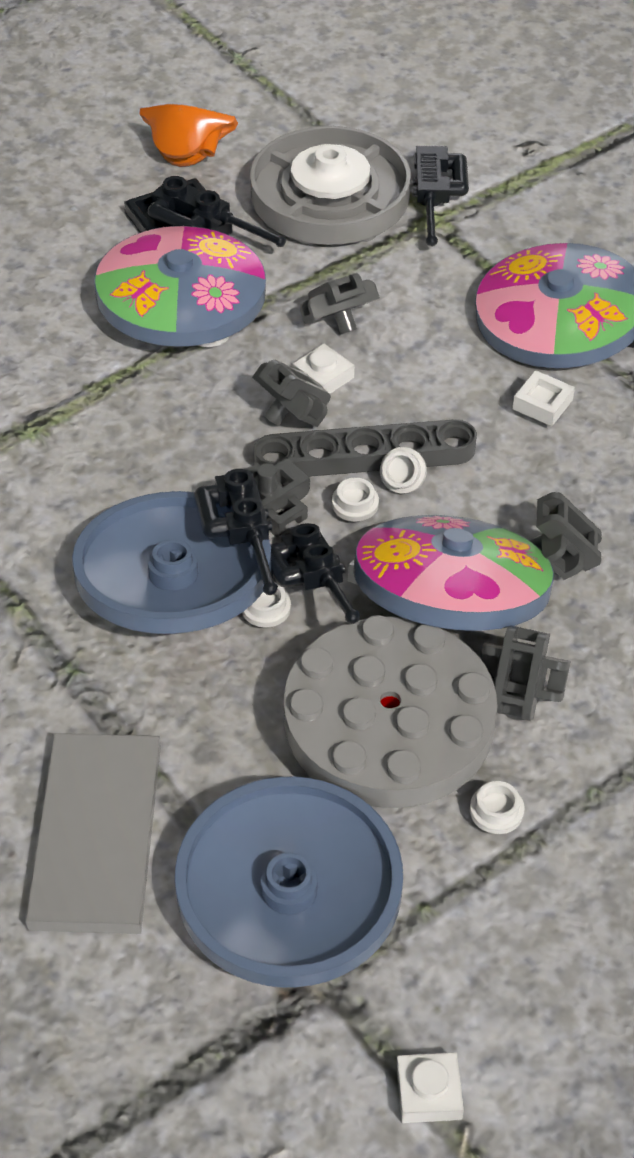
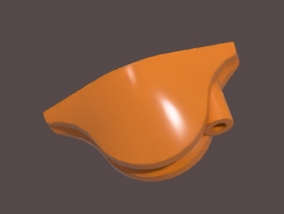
M165 104L140 108V116L151 127L154 144L162 157L168 163L180 167L194 165L202 161L206 156L213 157L218 141L235 130L238 125L235 116L194 106Z

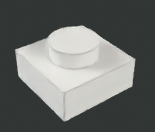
M322 344L292 364L293 368L308 374L330 394L354 378L355 365L326 344Z
M535 370L514 396L513 410L553 426L573 401L575 387Z
M457 1052L397 1056L396 1070L402 1123L462 1120L464 1106Z

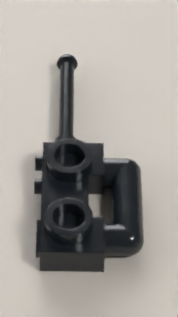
M416 146V153H414L416 177H413V185L417 187H413V195H417V203L426 206V244L432 247L438 242L435 234L434 206H438L440 203H449L450 196H464L469 191L467 158L462 153H448L447 146ZM448 169H452V180H449V177L441 176V172H447Z
M167 177L163 184L151 193L152 204L148 208V215L151 219L168 227L191 226L215 230L222 223L232 224L275 243L277 247H283L286 244V239L283 235H275L233 216L230 212V203L220 199L217 192L199 190L188 185L183 177Z
M233 469L225 475L215 476V485L201 486L194 492V500L203 533L208 538L228 536L230 545L249 542L253 546L263 580V592L266 595H274L278 590V586L273 581L262 545L263 540H269V530H273L272 521H267V518H269L268 508H263L253 472L246 469ZM216 504H219L220 507L229 506L231 512H227L225 517L219 518Z
M311 523L297 525L291 529V533L281 535V542L270 544L271 573L279 586L286 588L302 584L305 591L325 586L330 589L343 610L346 622L355 624L359 621V612L353 609L338 584L343 582L342 574L346 573L344 563L340 564L339 556L333 553V548L326 542L319 526ZM296 562L294 566L289 565V563Z

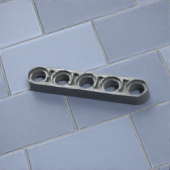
M451 419L269 434L261 437L254 444V464L258 463L260 466L266 463L276 465L281 461H268L263 456L269 452H280L286 456L284 459L288 458L308 477L380 471L381 462L389 451L400 447L399 444L404 441H415L422 445L416 451L424 458L426 467L458 465L468 462L475 455L477 432L470 423ZM451 437H459L464 439L467 444L453 447L445 443L444 440ZM368 444L374 446L377 451L371 454H361L355 451L354 448L358 445ZM316 448H325L331 452V455L324 458H316L311 456L309 451Z

